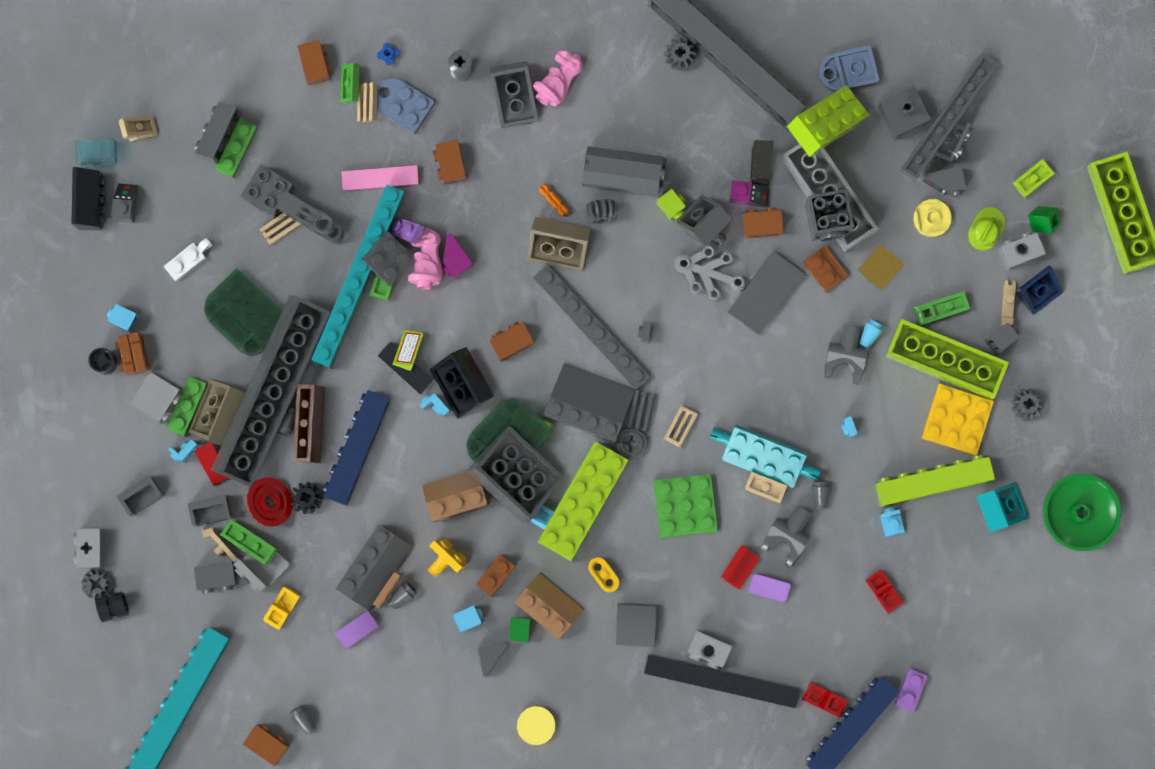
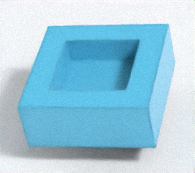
M852 417L844 418L842 420L843 424H841L844 435H848V438L856 436L858 433Z
M542 505L532 520L529 521L545 530L554 511Z

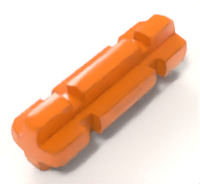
M543 184L539 188V192L543 196L545 195V199L554 209H557V212L562 217L569 212V208L562 204L560 198L553 191H550L551 188L547 184Z

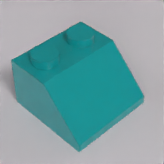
M1016 482L976 496L990 533L1029 518Z

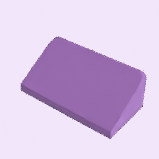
M753 573L748 592L785 603L791 584Z

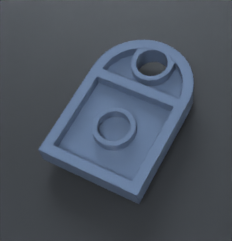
M871 45L827 56L819 68V78L823 86L830 91L836 92L846 85L851 90L879 83L880 80ZM826 70H831L834 73V78L826 79L823 73Z
M392 78L382 81L377 86V109L386 117L415 134L435 104V101L399 79ZM383 88L390 90V95L386 98L380 96V91Z

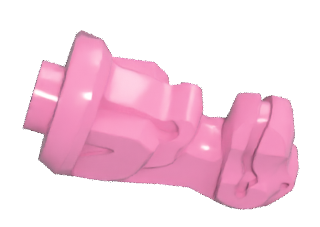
M559 50L555 56V61L560 64V68L551 67L549 74L542 82L536 81L532 85L533 90L537 94V100L546 106L551 104L556 107L561 104L566 98L574 76L582 71L583 64L580 56L566 50Z
M430 228L422 232L416 245L411 243L413 247H420L421 252L414 254L416 260L414 272L408 275V281L412 284H417L419 289H432L433 285L441 284L443 279V270L438 255L441 238L438 233Z

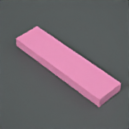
M417 165L341 172L343 191L385 188L386 184L392 187L419 185Z

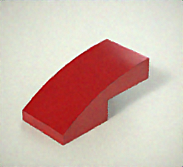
M212 442L194 450L213 486L229 479L211 470L218 455Z
M881 569L865 580L887 614H890L904 604Z
M811 682L802 698L803 701L839 718L848 701Z

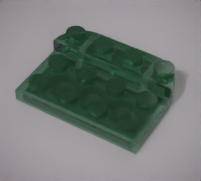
M237 268L208 295L204 305V314L209 324L239 352L248 356L257 355L265 350L282 313V310Z
M509 397L500 401L470 432L467 438V452L469 457L475 461L509 425L535 450L554 430L527 406L523 400Z

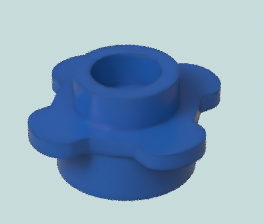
M389 43L383 44V49L377 53V57L386 62L387 65H392L400 53L398 49H394Z

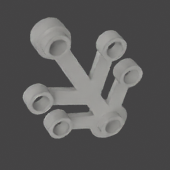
M706 246L703 251L691 257L682 254L675 259V269L679 273L685 274L690 285V291L693 294H698L701 291V284L696 282L692 271L699 273L708 291L710 300H717L720 294L718 289L714 288L710 278L730 284L734 291H741L745 287L746 282L742 276L736 275L731 277L713 270L723 264H730L732 261L730 253H723L720 258L703 266L694 263L704 258H711L714 255V249L710 246ZM710 249L712 254L706 255L705 250ZM723 256H729L730 260L728 262L723 261ZM684 260L688 263V265L686 267H682L680 265V262ZM738 279L742 282V284L740 286H736L734 281ZM698 285L699 290L693 291L692 286ZM711 291H715L717 293V296L715 298L710 296Z

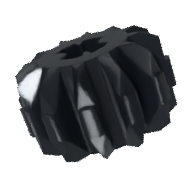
M307 481L305 488L302 483H299L300 490L295 487L293 488V491L297 494L290 495V498L296 499L291 502V505L299 504L295 509L297 512L302 507L303 514H307L308 508L311 513H314L313 506L318 509L320 508V505L316 502L323 501V498L317 497L322 494V491L314 492L317 489L316 484L310 488L311 484ZM305 493L311 495L308 503L302 501V497L304 498L303 494Z

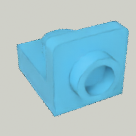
M435 393L432 396L428 394L421 400L423 404L420 407L423 410L433 403L432 409L439 416L443 414L446 417L451 412Z
M192 439L190 441L187 440L181 445L180 452H177L170 446L168 448L171 452L169 456L177 463L179 461L185 463L200 445Z
M895 507L884 509V513L880 514L885 537L905 532L900 509L895 510Z

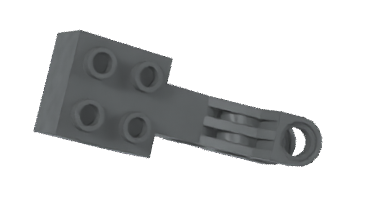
M260 164L240 195L244 201L273 219L280 212L284 213L330 243L337 244L343 240L345 236L343 228L335 223L329 215L292 195L295 186L291 182ZM334 229H338V235L335 238H331L330 234Z

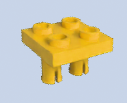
M440 537L429 546L438 554V558L427 569L435 577L448 565L458 573L469 564L466 561V556L460 551L457 553L452 548L453 544L446 538Z

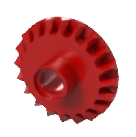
M264 477L252 483L246 495L248 512L252 514V518L264 526L275 527L283 524L289 518L292 511V498H290L291 494L287 487L281 481L271 477Z

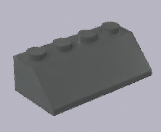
M378 525L336 587V590L367 610H370L392 574L397 571L413 546L383 526Z

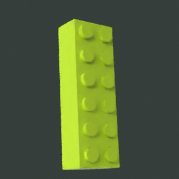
M1128 152L1090 163L1087 169L1123 275L1155 265V230Z
M904 319L898 322L885 357L990 400L996 397L1009 364L1005 360Z
M595 441L539 538L538 543L572 562L629 460Z

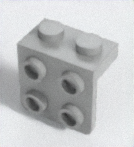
M150 373L131 401V405L163 424L164 421L167 422L170 418L174 405L180 402L182 391L155 374Z
M277 551L267 566L249 554L242 560L238 559L233 565L236 567L235 572L241 578L246 577L250 581L248 585L255 592L258 590L264 592L289 567V562Z

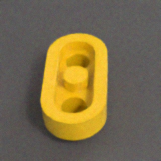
M599 557L593 558L588 565L589 572L605 592H614L619 586L618 577L604 559ZM595 564H600L602 569L596 571L594 569ZM608 579L613 581V585L610 587L606 585V580Z

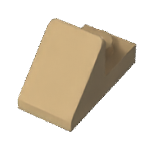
M153 116L122 118L118 120L123 139L129 138L130 142L158 134Z

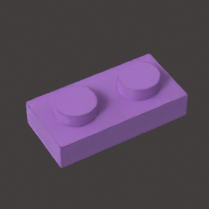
M397 217L389 233L395 238L416 245L424 227Z
M909 668L895 705L914 712L928 676Z

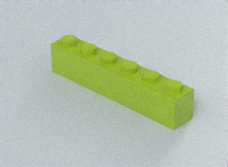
M984 455L972 457L973 461L965 462V459L954 461L953 466L947 467L945 463L935 466V470L931 471L924 468L916 470L917 474L910 476L909 472L898 474V478L890 480V477L878 479L879 483L875 484L880 507L995 480L990 457L984 458Z

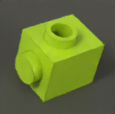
M670 189L657 199L656 204L670 221L672 219L678 220L684 214L686 208L684 204L686 201L680 194L676 195L673 189Z

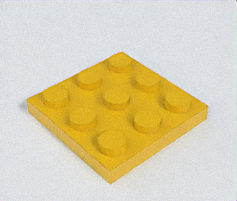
M938 384L921 439L977 456L994 401Z

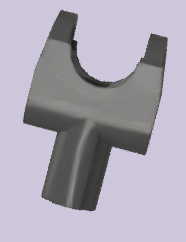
M844 324L840 344L829 342L825 360V378H831L835 366L846 364L852 370V384L858 385L867 357L866 349L857 348L860 327Z
M797 506L787 523L777 517L767 532L760 550L765 552L776 541L785 543L789 553L784 565L790 567L802 553L810 537L802 533V530L812 514Z

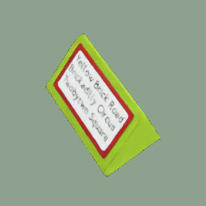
M404 330L392 365L411 371L424 333Z

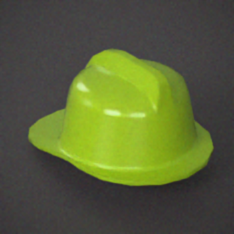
M986 207L976 215L968 232V240L975 249L983 251L994 247L1005 227L1003 213L997 208Z

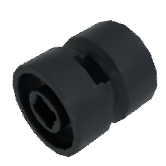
M102 347L96 348L90 353L88 363L94 371L103 375H109L117 369L118 359L113 352Z
M123 591L111 594L110 598L104 596L95 599L97 613L102 623L113 620L114 616L121 618L129 615V607Z

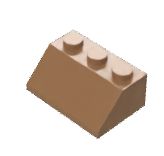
M468 472L422 485L433 523L488 506L482 485Z
M540 573L514 602L559 640L583 612L579 605Z

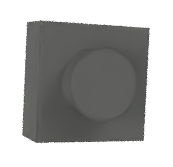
M643 321V326H639L638 337L642 338V343H649L651 322Z

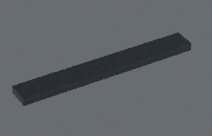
M651 655L647 657L644 674L791 708H796L800 690Z

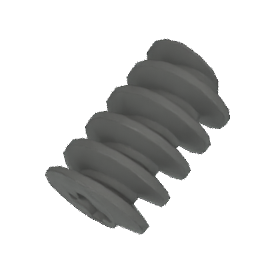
M461 49L451 54L448 64L453 78L460 81L470 78L474 71L470 54Z

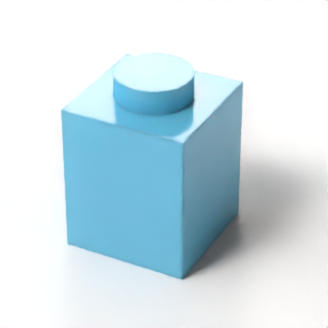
M115 304L107 314V317H109L107 321L131 333L140 316Z
M475 606L453 614L460 633L482 624L481 619L484 618L481 609H476Z

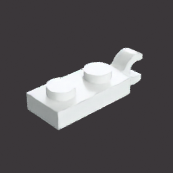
M207 238L201 241L198 246L192 243L164 265V268L177 282L206 259L203 253L210 249L213 244Z

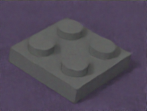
M385 232L363 257L362 261L387 286H391L414 257L389 232Z

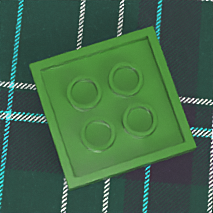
M711 474L653 481L660 538L718 532Z

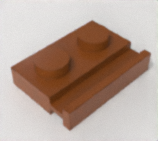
M826 245L803 261V264L825 293L848 277V274Z

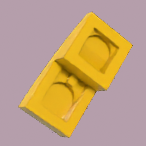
M286 585L283 586L263 621L280 630L301 595Z

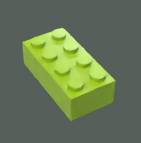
M846 85L799 114L787 128L809 157L859 126L869 116V113Z

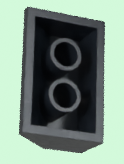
M73 167L71 224L78 230H102V225L105 224V214L102 213V206H105V195L102 194L103 187L106 186V178L99 170Z
M467 347L452 352L429 369L457 419L495 397Z

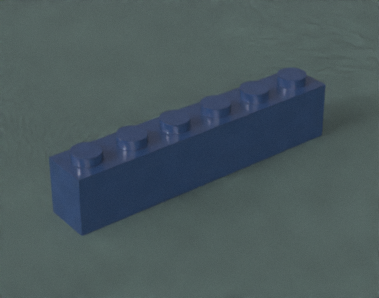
M370 390L366 394H362L359 404H362L360 410L355 411L352 418L354 422L353 427L347 430L344 438L347 440L344 447H340L337 457H339L337 465L333 464L331 468V480L324 485L322 492L325 493V498L347 506L391 401L389 398Z
M874 677L868 685L870 687L866 693L862 692L857 697L856 701L858 703L853 708L850 706L843 714L845 718L842 722L837 721L830 729L832 731L828 738L824 736L818 743L819 749L816 752L812 751L806 757L807 763L805 765L809 769H835L900 691L884 677Z

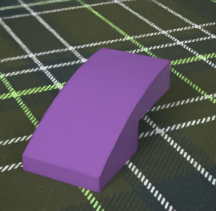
M368 610L335 634L344 648L347 649L380 625L371 611Z

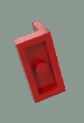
M741 545L720 578L739 590L760 558Z

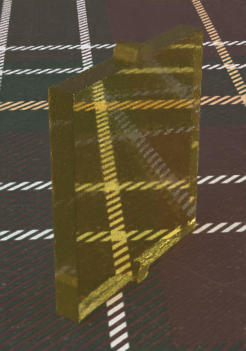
M879 245L858 271L868 279V282H872L882 290L903 267V264L893 257V253L890 254Z

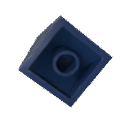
M1049 265L1018 288L1015 293L1034 315L1063 293V290L1052 267Z

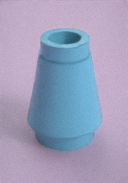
M872 319L868 323L866 322L859 344L870 348L883 332V325Z

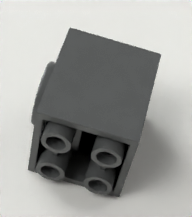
M847 189L807 197L805 209L812 241H831L850 235L854 225Z

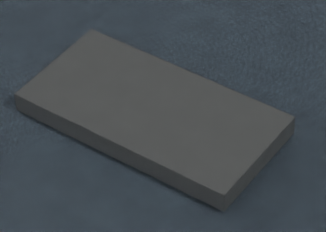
M773 252L728 313L759 335L804 276V273L776 252Z

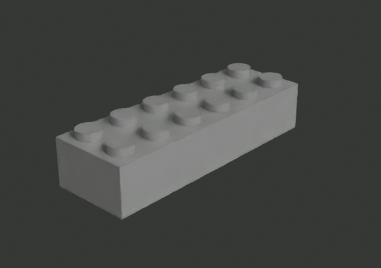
M798 144L782 155L781 160L806 197L847 189L854 228L850 235L836 239L844 253L877 232L878 227L824 148L809 157L802 146Z

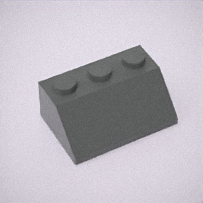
M218 102L217 106L212 108L210 113L211 119L209 123L204 125L202 130L203 137L197 141L194 148L197 157L215 165L218 164L242 116L236 106Z

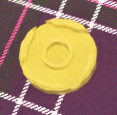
M928 199L916 208L913 214V222L916 229L922 235L937 237L948 230L952 222V214L949 207L940 200Z
M533 706L520 714L517 720V730L523 741L531 745H540L551 739L555 732L556 723L549 710Z

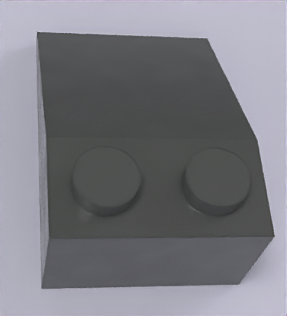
M528 61L490 68L501 128L539 121Z

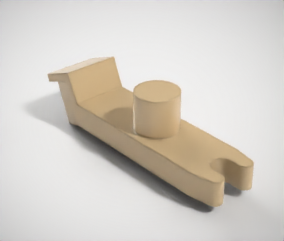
M1008 280L1004 282L1001 325L1006 323L1013 324L1015 281L1012 282L1011 286L1008 285Z
M214 528L201 530L204 538L211 536L219 545L214 549L218 556L225 552L234 563L238 560V557L215 533Z

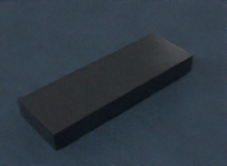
M390 342L380 352L378 357L421 394L433 380L415 363L411 371L392 365L398 348Z

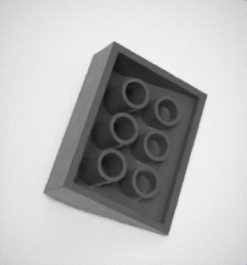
M563 364L543 417L615 444L635 390Z
M510 425L477 457L467 470L473 478L521 522L532 520L564 478Z

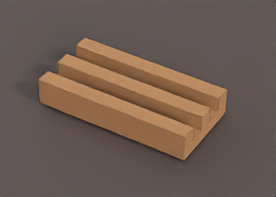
M396 572L392 574L373 605L378 608L383 606L401 579V575Z

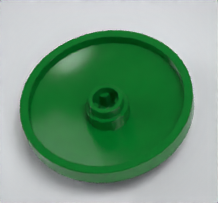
M1074 474L1059 480L1051 487L1044 499L1042 516L1046 530L1058 544L1073 551H1090L1105 545L1113 538L1120 525L1121 506L1115 491L1104 480L1089 474Z

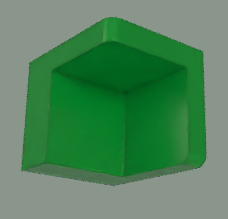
M1037 206L1029 214L1032 232L1052 234L1061 225L1058 208Z
M511 617L509 640L529 643L531 619Z

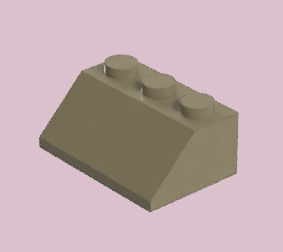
M535 217L531 229L527 260L583 271L591 228Z
M209 379L188 433L222 446L245 392Z

